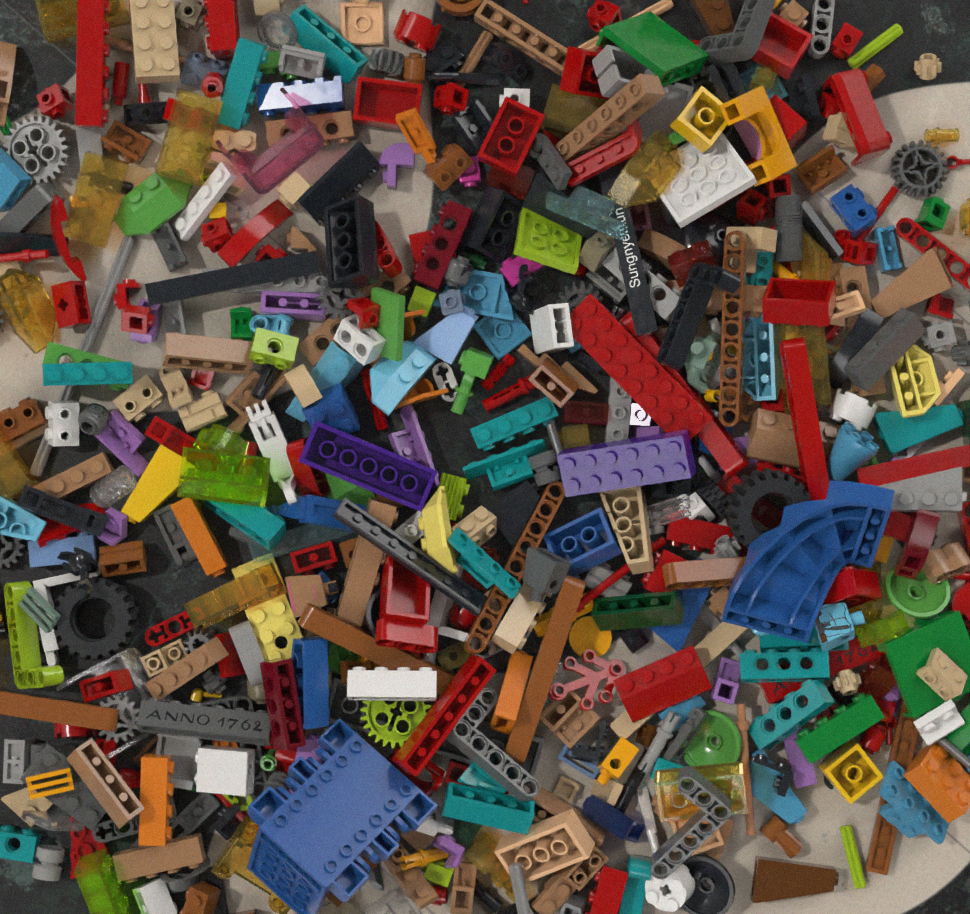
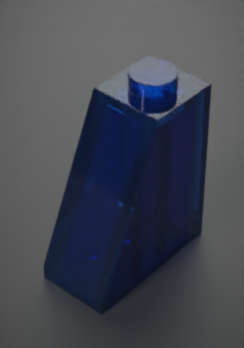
M591 794L582 805L583 810L581 813L625 841L637 843L646 827L645 823L618 809L597 795Z

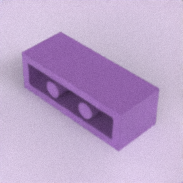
M262 290L261 315L283 314L292 317L293 320L325 322L327 320V315H323L325 309H318L321 301L315 300L320 294Z

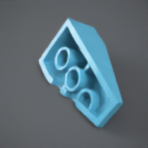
M331 341L310 373V376L319 391L340 382L345 388L356 379L364 365L358 362L338 343ZM295 396L285 412L305 422L307 419L302 412V406Z
M0 492V534L38 541L47 522L31 511L17 506V502Z

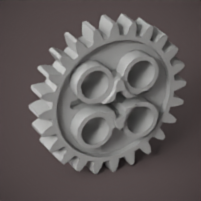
M32 115L30 120L24 117L23 124L15 122L17 129L10 128L12 136H5L9 143H5L3 146L8 148L6 153L32 178L29 185L35 186L36 183L38 185L44 182H51V178L58 180L57 173H65L62 166H69L65 162V158H71V155L66 154L67 150L72 149V147L65 144L70 140V138L63 137L66 131L63 129L58 130L60 124H53V119H46L44 116L37 118V116ZM41 131L42 137L38 141L37 134ZM23 144H25L26 148L24 153L21 152V146ZM51 148L54 151L52 158L49 157V150ZM36 161L37 169L34 171L32 165Z

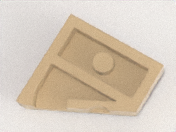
M27 787L1 798L30 827H33L53 805L45 797L30 800Z

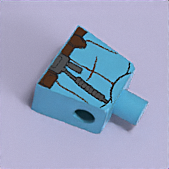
M846 603L821 606L814 627L822 652H826L855 638L853 626L865 623L862 611L849 614Z

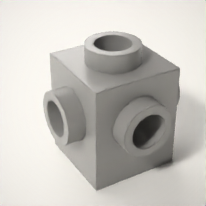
M940 320L927 323L926 332L920 337L922 345L926 346L927 350L934 349V352L946 350V345L957 342L951 321L940 324Z

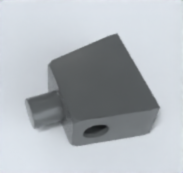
M528 547L522 580L523 583L533 588L530 599L536 602H543L545 593H558L571 563L545 548Z

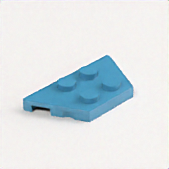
M473 270L467 286H461L458 289L447 284L444 288L443 293L451 289L460 290L464 294L466 301L463 307L471 308L476 312V315L513 322L515 320L512 306L509 303L510 298L505 279L501 274ZM439 298L434 301V307L441 308Z

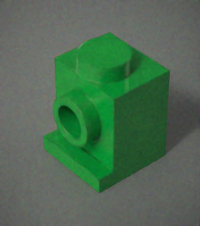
M934 196L925 199L918 218L914 221L930 233L942 230L951 206L944 203V200Z

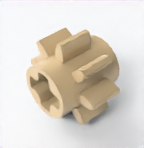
M932 53L922 54L919 57V61L914 63L916 75H919L923 80L934 79L937 73L941 72L942 62H939L940 58H937Z
M851 669L842 670L836 674L837 678L833 681L835 691L842 692L843 696L858 692V687L862 684L859 674L853 673Z

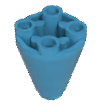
M845 422L840 427L826 463L829 482L844 481L878 452L879 446L872 442L874 437L866 431L862 433L857 431L856 427L849 422Z

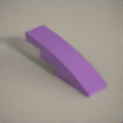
M785 698L773 702V705L783 702ZM790 709L788 710V716H789V718L791 717V710H790ZM803 726L782 741L788 765H790L791 771L794 772L793 781L796 789L817 784L813 763L809 764L805 760L793 740L797 737L796 733L803 729Z

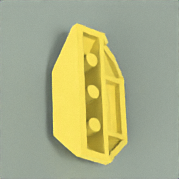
M913 344L888 370L896 407L902 418L925 415L941 396L932 357Z
M440 486L422 509L421 517H417L418 528L423 530L424 536L421 539V548L423 552L426 551L428 556L436 560L451 573L457 574L454 547L447 541L452 532L445 486Z

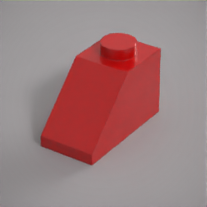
M129 668L110 671L79 681L84 703L134 689Z

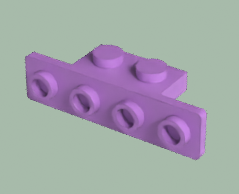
M412 404L400 409L406 429L388 435L395 454L435 470L432 454L427 448L424 432L421 430L418 422L417 412ZM438 472L431 489L440 485Z
M114 409L109 413L111 419L107 427L99 435L94 436L139 477L144 473L149 464L137 452L146 437L120 412Z

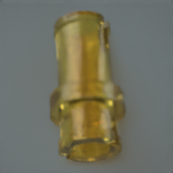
M934 127L924 131L925 143L933 142V144H940V142L959 141L960 134L958 128L940 129L939 127Z

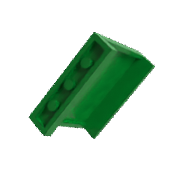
M651 11L604 26L599 32V39L596 43L598 47L611 42L615 43L652 71L655 76H658L662 87L700 73L709 56L708 53Z
M948 610L876 643L879 652L886 653L907 708V711L903 713L904 717H911L914 720L919 719L925 715V712L934 710L946 702L916 674L918 669L926 665L931 650L937 647L968 675L962 694L951 700L955 702L962 699L961 695L965 693L970 694V637L959 610Z

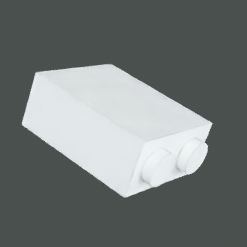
M568 303L546 305L534 310L533 315L530 314L535 355L556 353L574 346Z
M205 745L198 748L195 756V761L198 763L194 778L195 785H197L196 792L247 796L254 792L255 749Z

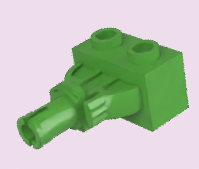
M473 347L462 352L458 364L462 365L460 370L464 371L465 374L461 385H456L454 388L457 393L451 408L452 412L460 415L463 414L469 397L474 395L471 389L476 376L482 379L487 377L494 355Z

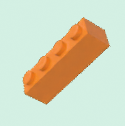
M144 754L141 757L140 802L145 809L139 814L138 845L166 846L169 840H172L173 828L169 827V818L173 817V805H170V796L174 794V783H171V774H174L175 762L171 761V755Z

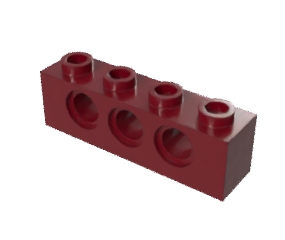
M448 200L447 205L442 204L438 214L441 217L438 225L434 223L430 232L432 239L429 244L425 243L421 255L424 256L421 264L417 263L412 275L415 276V282L439 292L448 265L457 251L473 214L472 209ZM452 220L456 223V228L449 231L445 229L444 224ZM439 240H444L448 243L445 250H438L435 247ZM430 260H437L439 267L435 270H430L427 268V263Z
M276 658L259 662L274 749L290 750L305 746L306 742L292 658Z

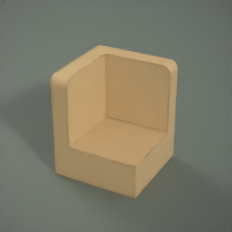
M610 779L606 786L603 787L595 781L591 788V793L615 806L623 789V784Z

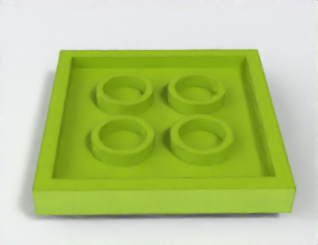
M523 207L520 212L513 254L575 275L579 264L582 236Z

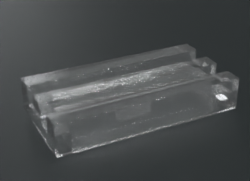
M684 494L647 506L649 525L654 528L691 516V511L689 510L691 507L688 503L690 497Z

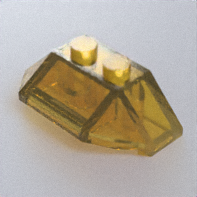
M656 130L647 137L640 146L639 151L623 168L607 196L624 208L657 201L682 168L676 145L669 141L668 136Z
M802 232L804 256L803 261L799 262L800 279L833 281L829 279V271H832V259L828 258V252L806 232Z
M13 268L1 275L0 307L14 333L34 354H37L47 347L48 341L53 342L56 321L55 308L37 275Z

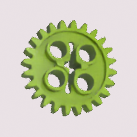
M362 700V703L367 705V707L360 709L361 712L366 713V716L360 719L361 721H367L363 729H371L368 737L374 734L377 736L375 743L381 739L383 740V747L390 742L392 749H394L396 743H399L401 748L427 714L426 710L431 708V705H425V701H413L416 709L413 712H408L404 709V702L406 701H402L399 708L402 716L396 717L392 731H388L393 716L390 710L395 709L398 701L389 705L384 701ZM378 714H385L388 718L387 724H377L376 716ZM399 721H405L408 724L407 732L400 733L397 730L396 725Z

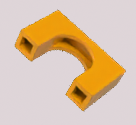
M763 85L719 105L728 126L738 121L746 120L754 126L759 134L762 145L761 156L757 161L747 166L757 181L754 187L773 180L798 166Z

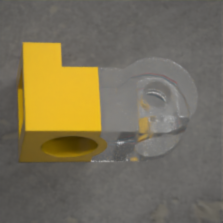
M241 199L235 200L232 203H219L218 201L210 211L209 219L212 221L225 216L227 221H242L250 215V208Z

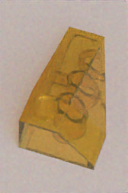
M482 830L465 847L464 855L484 875L489 873L493 883L498 888H504L506 895L515 903L510 875L494 853L499 840L492 832L486 833Z

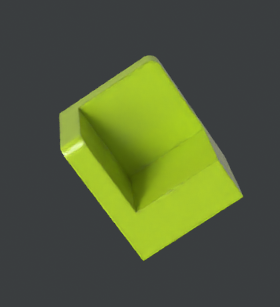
M416 286L407 307L408 311L424 309L425 313L421 316L428 319L437 297L436 293Z

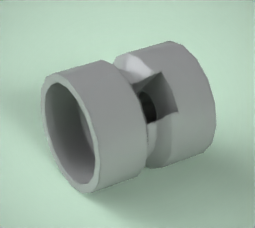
M37 845L35 858L38 862L33 865L32 877L44 881H59L62 867L59 864L64 860L65 849L53 845Z

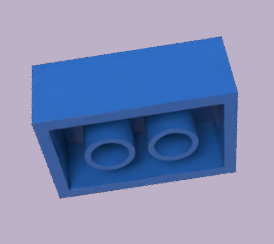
M601 507L543 536L550 552L571 563L567 575L572 577L623 553L609 516Z

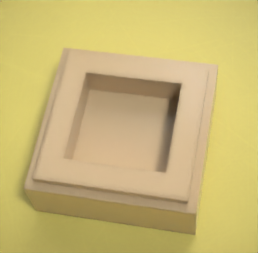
M561 774L552 794L571 804L581 784Z

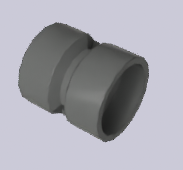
M554 449L528 458L531 469L536 471L534 478L538 487L562 479L559 466L555 464L558 460Z

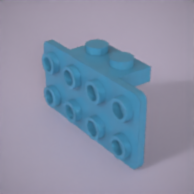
M895 761L889 762L879 789L880 796L888 803L880 806L878 813L908 838L925 833L936 844L943 843L949 823L903 776L906 770Z

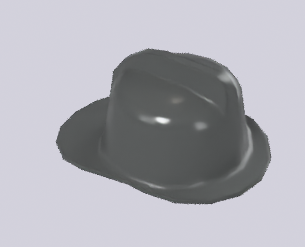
M206 856V860L200 867L189 869V866L181 867L180 871L170 874L167 871L160 872L159 877L162 881L168 883L172 893L187 891L190 886L198 883L199 874L209 867L211 860Z

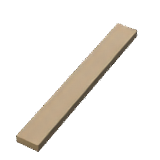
M722 622L695 646L704 669L749 628ZM625 710L609 726L619 737L622 736L627 740L655 714L633 723Z

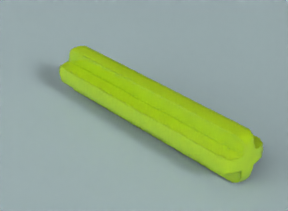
M897 23L892 25L847 60L849 66L852 69L861 66L902 35V27Z
M843 825L839 829L853 884L856 889L866 887V881L852 826Z

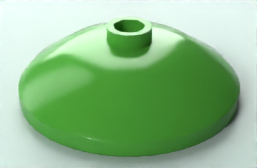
M895 565L891 568L886 577L885 590L888 599L897 610L913 618L925 619L934 617L945 609L950 599V586L947 579L931 585L923 570H921L920 574L917 573L914 580L893 575Z
M704 710L708 716L701 724V730L683 756L687 763L698 772L710 776L720 775L729 771L737 763L742 748L741 736L737 726L728 716L719 711ZM715 737H717L719 740L718 744L714 741Z

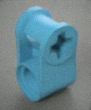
M283 314L256 315L251 319L249 326L253 333H255L258 327L289 335L290 326L294 320L292 317Z

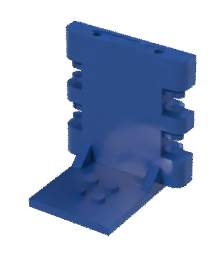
M340 718L319 737L318 745L321 748H317L315 754L324 762L323 765L312 757H308L305 760L300 756L289 766V777L285 779L286 785L294 793L291 795L281 786H278L275 790L269 786L248 806L247 810L250 818L259 826L247 868L296 914H319L326 896L330 892L339 900L348 902L369 879L368 873L371 871V868L361 857L364 855L374 864H378L380 860L387 861L399 848L398 842L401 840L400 836L391 826L394 825L402 833H407L409 829L416 831L438 806Z

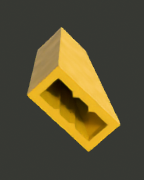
M160 444L121 512L128 516V521L131 523H143L153 514L152 512L156 511L200 469V466Z

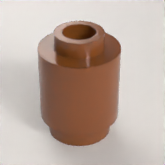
M409 53V56L404 57L403 78L405 82L422 84V80L425 79L426 58H422V54Z

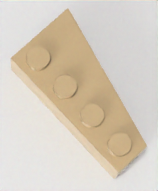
M636 486L599 492L632 574L654 571L646 495L643 487Z

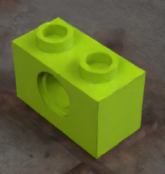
M257 327L253 335L248 359L258 364H271L278 369H291L295 360L299 338ZM268 348H275L278 353H272Z

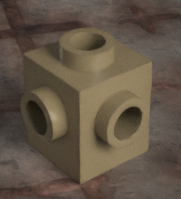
M182 0L181 3H177L174 11L178 26L188 31L192 29L198 32L200 26H203L205 23L204 16L207 15L202 2L199 0Z

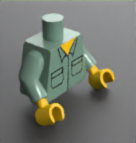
M717 333L708 334L704 338L696 337L684 364L688 383L701 394L704 393V398L707 402H718L714 399V395L720 396V390L708 388L721 363V335ZM729 345V353L737 355V348L734 345Z

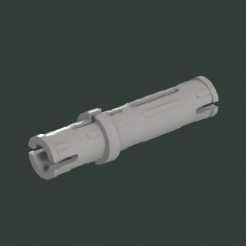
M669 710L661 727L658 726L656 736L637 766L640 770L644 769L643 772L650 774L668 739L673 737L672 732L681 719L679 714L675 715V712Z

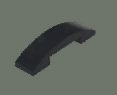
M866 307V312L860 314L820 380L835 390L842 387L848 377L843 368L872 339L884 319L883 316Z
M28 485L24 486L17 506L35 514L99 537L108 519L107 515L61 500Z

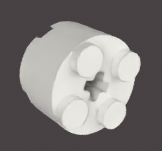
M838 388L827 411L830 414L829 418L842 424L843 420L849 422L861 433L863 429L867 430L878 406L873 404L870 407L868 400L848 391L843 395L841 394L842 389Z
M681 864L670 876L662 880L656 879L651 874L650 881L646 880L645 898L648 903L653 904L662 911L675 912L691 897L695 889L694 877H691L687 866Z

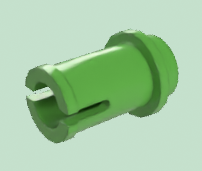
M268 749L260 759V766L265 771H272L276 768V749Z

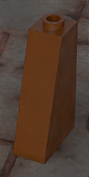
M756 856L750 899L753 903H761L833 892L834 886L838 885L839 873L836 872L833 866Z

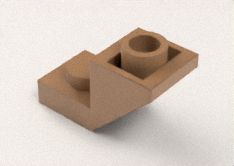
M291 227V232L287 233V245H291L292 251H317L296 227Z

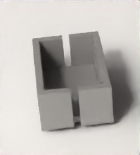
M606 45L592 60L596 77L599 78L598 84L601 94L608 98L613 97L638 74L654 75L652 71L624 50L611 45ZM664 86L663 90L666 96L669 94L667 86ZM661 98L651 108H654L663 98Z
M675 82L674 85H667L669 94L654 108H649L640 116L639 123L643 132L641 142L653 145L654 139H656L657 146L673 151L677 148V145H671L668 140L670 133L675 132L669 125L692 96L694 86Z

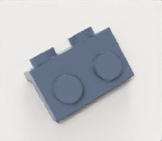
M191 52L184 61L181 83L201 90L203 78L209 72L220 73L226 83L231 65L223 60L213 59L199 52Z

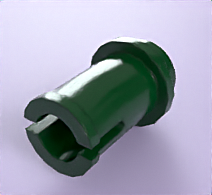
M468 248L462 254L463 257L470 260L469 264L476 268V270L484 271L489 263L485 256L482 258Z

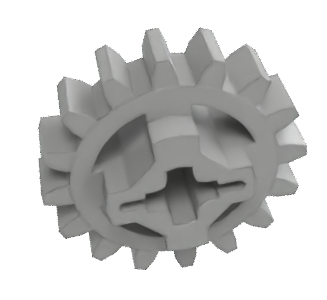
M118 694L115 700L109 696L107 697L108 703L103 700L100 702V705L104 707L119 704L117 709H120L119 714L122 721L117 723L116 732L119 727L128 728L122 733L102 730L99 735L106 734V741H109L112 737H114L115 743L119 742L120 737L127 741V734L133 737L135 735L133 729H138L136 724L138 716L136 713L139 712L140 708L134 709L133 706L136 702L129 703L128 696L121 700V696ZM127 708L129 709V711H130V713H131L132 719H131V718H128V715H127V712H126Z

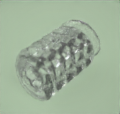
M121 465L105 478H102L101 481L90 488V497L93 503L101 508H109L112 504L133 491L137 484L133 471L129 467Z

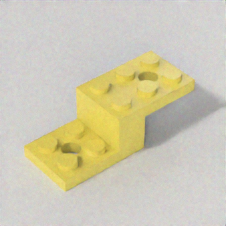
M270 553L232 569L247 607L245 613L265 661L276 658H291L293 639L304 638L297 620L293 616L288 590L273 553ZM257 575L265 577L266 583L263 587L255 585L254 578ZM279 636H284L288 641L287 646L283 649L276 645V639Z

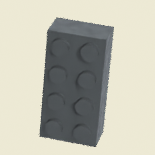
M47 741L22 774L20 780L27 784L26 777L70 767L75 789L44 797L87 828L93 830L106 813L105 809L66 758L69 755ZM67 773L31 782L34 785L67 777ZM69 782L35 789V791L41 792L67 786Z

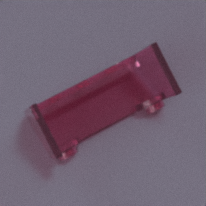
M283 87L279 90L293 106L284 115V123L290 131L258 158L247 149L239 150L232 156L219 139L216 141L220 150L259 194L270 192L324 146L322 134Z

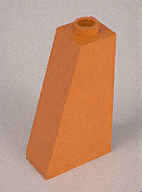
M188 496L171 504L170 506L206 575H213L215 578L225 573L224 568L229 565L196 496Z
M518 650L510 655L489 726L490 729L509 735L517 718L533 656H529L525 651Z

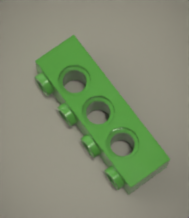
M48 341L42 364L59 363L60 358L64 355L69 356L72 359V363L123 361ZM109 384V389L121 392L122 388H128V384Z

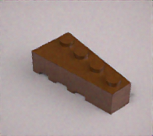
M690 0V4L699 16V20L708 36L733 33L735 25L728 0Z

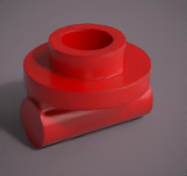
M840 229L832 234L842 249L844 248L846 238L854 240L849 230Z

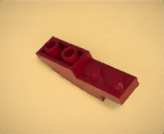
M918 509L906 535V543L896 562L893 575L915 580L917 573L920 574L940 519L939 513Z

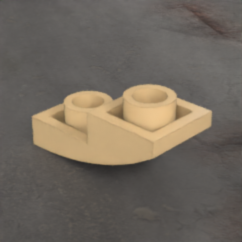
M182 638L140 658L149 678L165 671L190 654L189 652L185 653L184 649L187 647L183 643Z

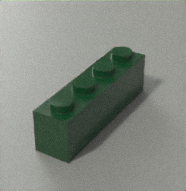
M677 591L595 598L591 616L600 631L678 625L683 622L685 605Z

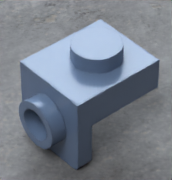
M451 289L443 294H439L441 310L444 316L464 311L463 304L466 301L464 294L460 290Z

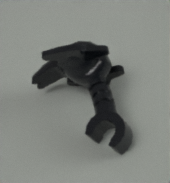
M523 264L518 270L519 282L517 289H509V293L512 294L509 303L516 310L533 315V311L544 307V303L533 302V297L525 292L527 282H531L534 279V273L524 274L528 271V265Z
M74 547V552H60L57 559L69 562V564L63 562L62 566L74 576L80 575L81 581L75 589L85 590L86 593L83 598H89L94 588L89 583L88 571L91 570V564L97 565V561L92 557L91 553Z

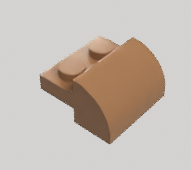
M574 691L568 692L561 701H554L540 716V720L571 750L602 719L593 709L589 711L581 710L579 702L582 698ZM584 701V706L589 708L588 704Z

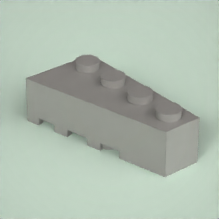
M962 467L878 486L895 490L891 512H917L918 509L948 513H959L962 511Z

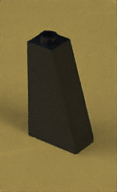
M542 166L540 167L522 207L587 239L600 231L605 225L602 222L605 213L573 186L567 185L564 190H557Z

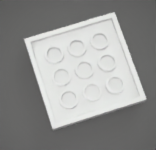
M723 133L719 135L713 145L704 153L690 142H687L642 169L644 175L680 228L757 183L754 175Z

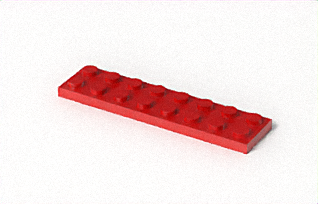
M592 293L570 313L573 338L666 433L688 429L691 440L714 418L662 364L657 362V359Z

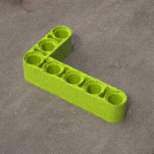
M29 581L6 583L4 586L14 681L19 689L61 685L64 681L62 667L60 665L42 666L37 623L19 606V602L24 600L22 598L24 594H28V588L32 587Z

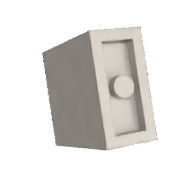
M157 734L156 754L171 755V761L175 762L174 774H171V783H174V788L193 790L195 788L194 778L198 764L195 761V756L198 748L202 747L203 739Z

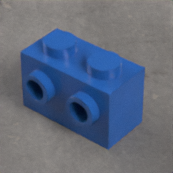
M850 184L830 198L829 206L855 238L876 224L877 211L872 204L868 205L862 191Z

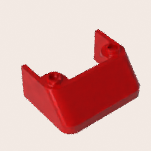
M859 68L830 75L821 86V91L832 89L858 153V156L851 162V166L885 154L890 149V144L893 143L892 136L889 131L885 130L868 88L867 74Z
M638 118L627 126L619 137L567 163L572 172L567 185L576 186L634 156L640 149L643 134ZM548 130L543 131L554 147L561 141Z

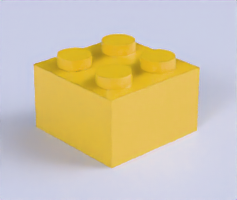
M701 86L692 94L669 126L704 153L713 145L727 126L719 106L723 102Z
M852 739L818 765L840 796L849 804H852L884 777L860 745Z

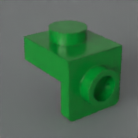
M231 308V339L252 341L253 331L249 326L253 318L251 308Z

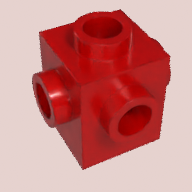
M596 0L594 5L589 7L587 11L590 29L599 33L604 26L622 21L620 6L614 5L609 1Z
M452 82L437 86L434 93L433 107L441 110V113L445 115H453V113L465 111L469 90Z
M58 83L45 88L43 92L36 95L39 102V111L44 116H48L53 120L63 117L65 113L75 108L69 90Z
M750 188L744 196L739 198L736 204V217L743 223L755 227L768 214V197Z
M225 216L201 225L202 235H200L202 244L204 247L208 246L213 254L218 252L234 236L233 228Z

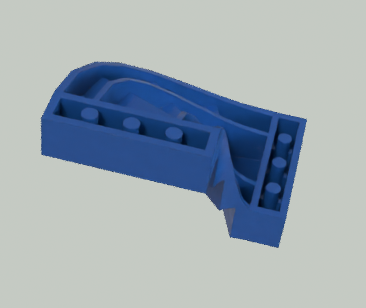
M830 481L826 499L805 501L784 507L781 525L762 534L749 544L745 564L737 572L729 587L721 621L808 644L816 617L841 569L849 563L868 568L872 567L892 509L895 490L851 481Z

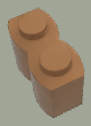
M947 542L940 549L929 550L922 570L931 585L967 572L970 568V559L960 542Z

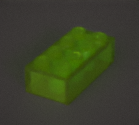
M183 447L177 497L265 507L271 458Z
M105 849L80 857L74 874L90 914H130L128 898L126 894L121 892V881L118 882L117 875L114 874L112 869L114 866L110 854H106Z

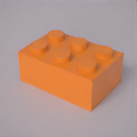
M937 742L919 750L903 776L950 823L964 815L970 807V775Z

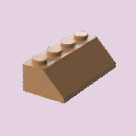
M758 408L749 420L746 457L800 468L791 415ZM819 421L825 461L827 463L840 425Z

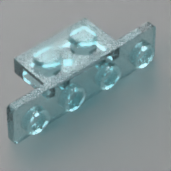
M577 185L568 199L550 191L547 193L546 209L603 232L619 240L625 238L626 223L610 217L616 208L617 201Z

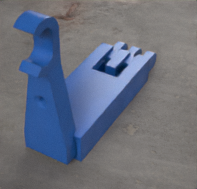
M303 495L296 497L297 502L290 505L286 502L280 506L272 505V507H267L273 515L277 514L279 516L299 519V523L354 532L332 517L341 500ZM354 503L355 505L366 511V505Z

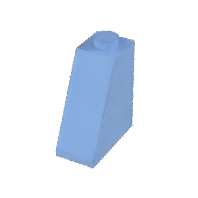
M464 306L463 312L446 316L420 335L414 344L451 365L457 358L479 317L475 315L476 312Z

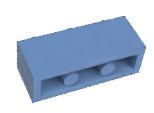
M77 532V537H69V534H67L65 539L58 541V538L46 542L47 545L41 548L38 545V541H28L30 567L61 565L63 562L69 564L68 561L57 559V556L60 555V552L64 551L74 552V547L91 553L92 557L99 561L97 536L86 532Z

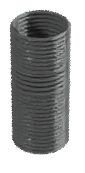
M777 196L774 202L775 229L778 231L775 254L776 262L803 261L802 196Z

